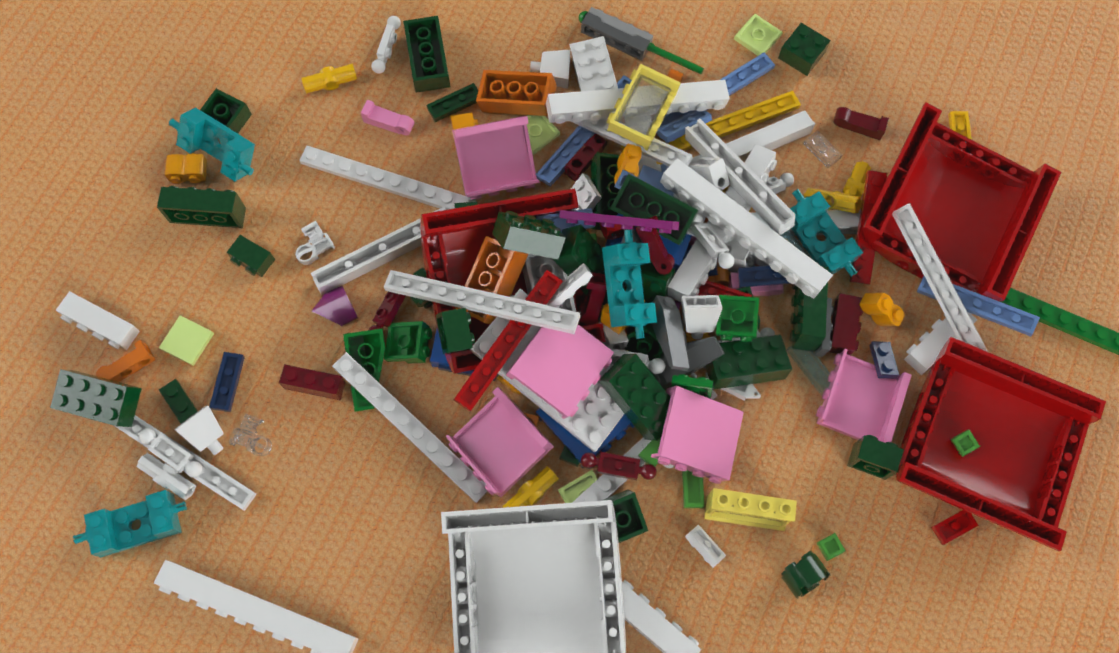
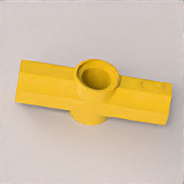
M352 63L338 68L324 67L320 70V73L302 77L301 80L307 94L321 89L335 90L339 87V84L356 80L357 75Z
M864 161L856 162L852 174L843 188V194L862 196L866 173L868 170H871L869 163Z
M807 188L804 193L805 198L820 191L830 205L828 210L835 209L859 213L862 207L861 197L842 194L839 191L831 192Z
M547 466L532 480L525 482L518 489V493L505 503L502 508L535 505L559 478Z

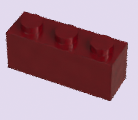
M839 293L836 297L831 322L833 329L830 334V340L832 341L830 353L840 354L844 349H847V354L851 356L854 351H857L859 346V340H856L857 333H860L862 323L859 322V318L863 314V310L860 307L862 297Z
M284 364L279 384L286 390L341 401L346 383L343 377L286 364Z

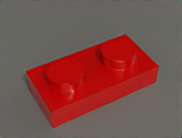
M961 510L931 528L940 543L945 545L979 525L971 513Z

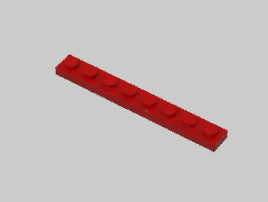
M546 270L525 300L547 305L563 281ZM510 320L453 400L470 412L532 325Z

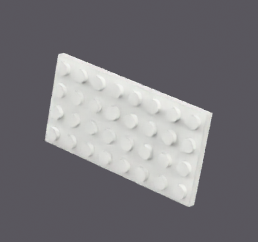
M519 289L513 298L525 300L528 294ZM496 317L470 351L482 360L510 319ZM532 325L498 374L589 449L596 452L624 415L623 411L599 382L595 385L591 384L588 389L590 391L589 395L584 401H579L577 404L579 409L574 416L563 419L561 418L563 415L526 386L515 378L511 380L506 376V373L540 329V326ZM610 364L606 369L603 368L599 374L603 376L613 365Z

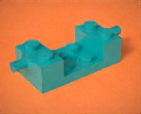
M196 107L181 114L180 122L173 118L170 119L168 125L178 131L176 145L190 154L202 149L222 162L220 173L234 182L247 174L249 176L253 174L254 169L250 166L255 148L254 143Z
M799 189L795 190L792 195L798 203L790 208L796 214L795 226L791 229L811 258L820 266L829 267L828 272L832 275L843 268L847 270L850 277L855 275L857 271L851 263L862 255L863 251L853 237L846 240L828 215L827 210L830 205L820 191L804 198ZM816 234H823L826 240L819 241Z
M624 230L625 243L602 248L611 327H635L636 339L645 338L643 326L657 323L655 303H644L640 265L650 263L648 243L634 242L632 230ZM623 281H624V282L626 283V285H627L626 291L623 289V286H622Z
M163 490L145 496V501L113 511L104 508L85 514V533L74 535L73 539L75 540L73 541L75 544L88 541L91 555L101 558L182 533L178 512L187 510L186 502L176 504L174 494ZM139 519L141 521L140 528L133 530L132 523Z

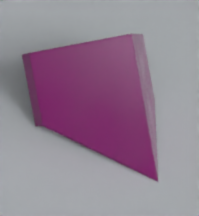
M343 286L325 293L312 309V312L340 326L358 319Z

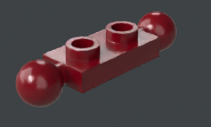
M388 291L372 320L376 325H372L369 330L382 329L384 326L389 327L406 295Z
M589 452L581 457L583 467L591 469L594 466H598L597 473L636 481L638 474H641L646 480L653 479L657 474L654 465L645 464L640 466L641 459L604 452L600 453V458H596L593 453Z

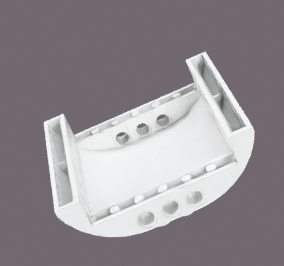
M612 500L441 512L442 534H448L454 653H626L619 542Z

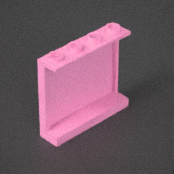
M527 116L452 130L466 197H471V200L482 198V194L488 193L489 196L500 194L499 191L501 190L513 192L517 191V187L532 188L535 187V183H540L535 175L536 171L527 124H529Z
M577 325L575 334L540 327L506 373V376L511 380L514 378L560 412L563 415L561 418L565 419L569 416L573 417L579 409L577 404L580 400L584 401L589 395L590 391L588 389L591 384L595 385L602 376L599 373L603 368L606 369L613 360L611 356L614 352L579 325Z
M844 349L835 356L833 364L836 366L834 371L832 370L829 374L828 381L830 384L823 392L822 399H824L822 406H819L816 413L818 417L817 424L856 440H859L864 435H872L881 442H891L912 375L904 372L896 379L878 378L875 365L848 355V350Z
M679 386L667 388L666 392L670 396V402L658 453L651 454V457L658 459L660 464L674 465L675 469L679 471L688 470L692 472L693 476L707 477L712 483L721 484V481L730 480L744 412Z
M497 387L492 392L495 397L453 437L447 435L446 438L450 441L448 444L450 448L462 455L460 458L462 462L474 469L473 475L479 481L483 480L487 484L485 489L492 496L496 494L502 497L554 446L508 395Z

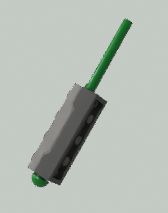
M591 7L589 12L583 11L579 14L581 33L591 38L604 36L606 45L643 61L648 51L698 74H702L704 71L703 67L655 46L652 43L653 35L649 32L642 31L632 24H627L617 17L604 13L602 10Z

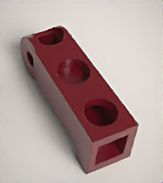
M839 107L836 110L833 123L838 127L881 140L886 131L889 118L884 116L876 118L851 111L846 107Z
M594 134L565 165L564 174L576 182L582 173L589 168L596 152H603L607 141Z
M656 215V216H653V217H651V218H648V219L658 220L657 215ZM636 226L635 229L642 243H648L650 259L657 272L663 275L670 273L675 260L672 255L668 254L657 229L652 228V232L640 231V226Z
M591 272L593 276L586 284L589 290L585 305L580 308V321L585 326L596 324L607 290L605 274Z

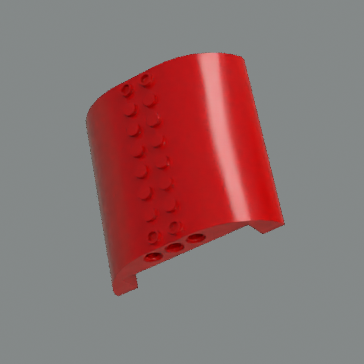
M925 102L863 226L864 236L870 246L882 257L923 279L924 274L892 215L893 211L910 203L952 284L996 301H1004L1062 172L1045 163L1034 172L938 123L937 121L942 110Z
M575 188L421 214V242L427 278L465 286L485 237L488 236L496 240L492 232L499 211L504 213L512 211L523 217L525 215L536 217L560 213V210L574 211L579 208ZM523 271L519 275L511 296L515 295L519 289L528 294ZM577 289L573 295L576 312L579 313L580 308L585 305L587 297L580 289ZM432 302L435 320L438 313L455 310L454 306ZM471 317L469 329L470 332H473L476 343L490 324ZM579 319V326L601 343L606 342L603 323L585 326ZM470 349L445 354L453 374L474 370L481 362V359L472 353Z
M950 337L932 365L918 396L900 447L904 450L898 472L896 473V480L1049 548L1061 551L1067 531L1058 528L1088 427L1090 424L1101 419L1106 401ZM969 429L980 447L961 457L950 439Z

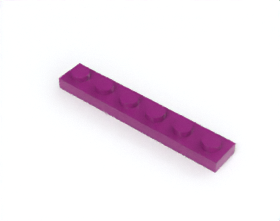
M560 210L559 218L566 219V223L578 224V220H583L584 225L596 226V222H602L603 227L614 228L615 224H621V229L633 230V226H640V231L652 232V228H659V233L671 234L672 230L679 229V222L565 210Z

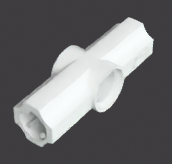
M146 453L138 460L137 468L151 476L153 481L165 489H170L180 498L187 500L195 492V484L181 476L180 472L173 467L159 461L153 455Z

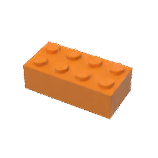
M483 70L476 102L481 111L487 113L548 116L546 100L548 94H555L557 84L552 73Z
M486 236L464 287L510 297L528 254L503 249L497 240ZM466 309V312H469L471 317L487 324H491L497 317Z

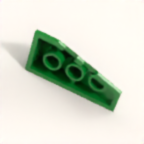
M383 328L343 334L345 351L379 382L385 352ZM351 385L354 411L374 409L375 407Z

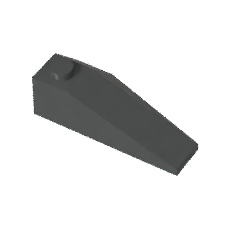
M656 295L652 303H655L657 323H651V326L670 368L688 371L689 360L686 330L673 298Z
M715 336L687 343L688 371L671 369L664 352H662L660 359L665 363V370L660 374L651 373L665 391L667 388L672 387L673 375L684 374L690 376L725 354Z

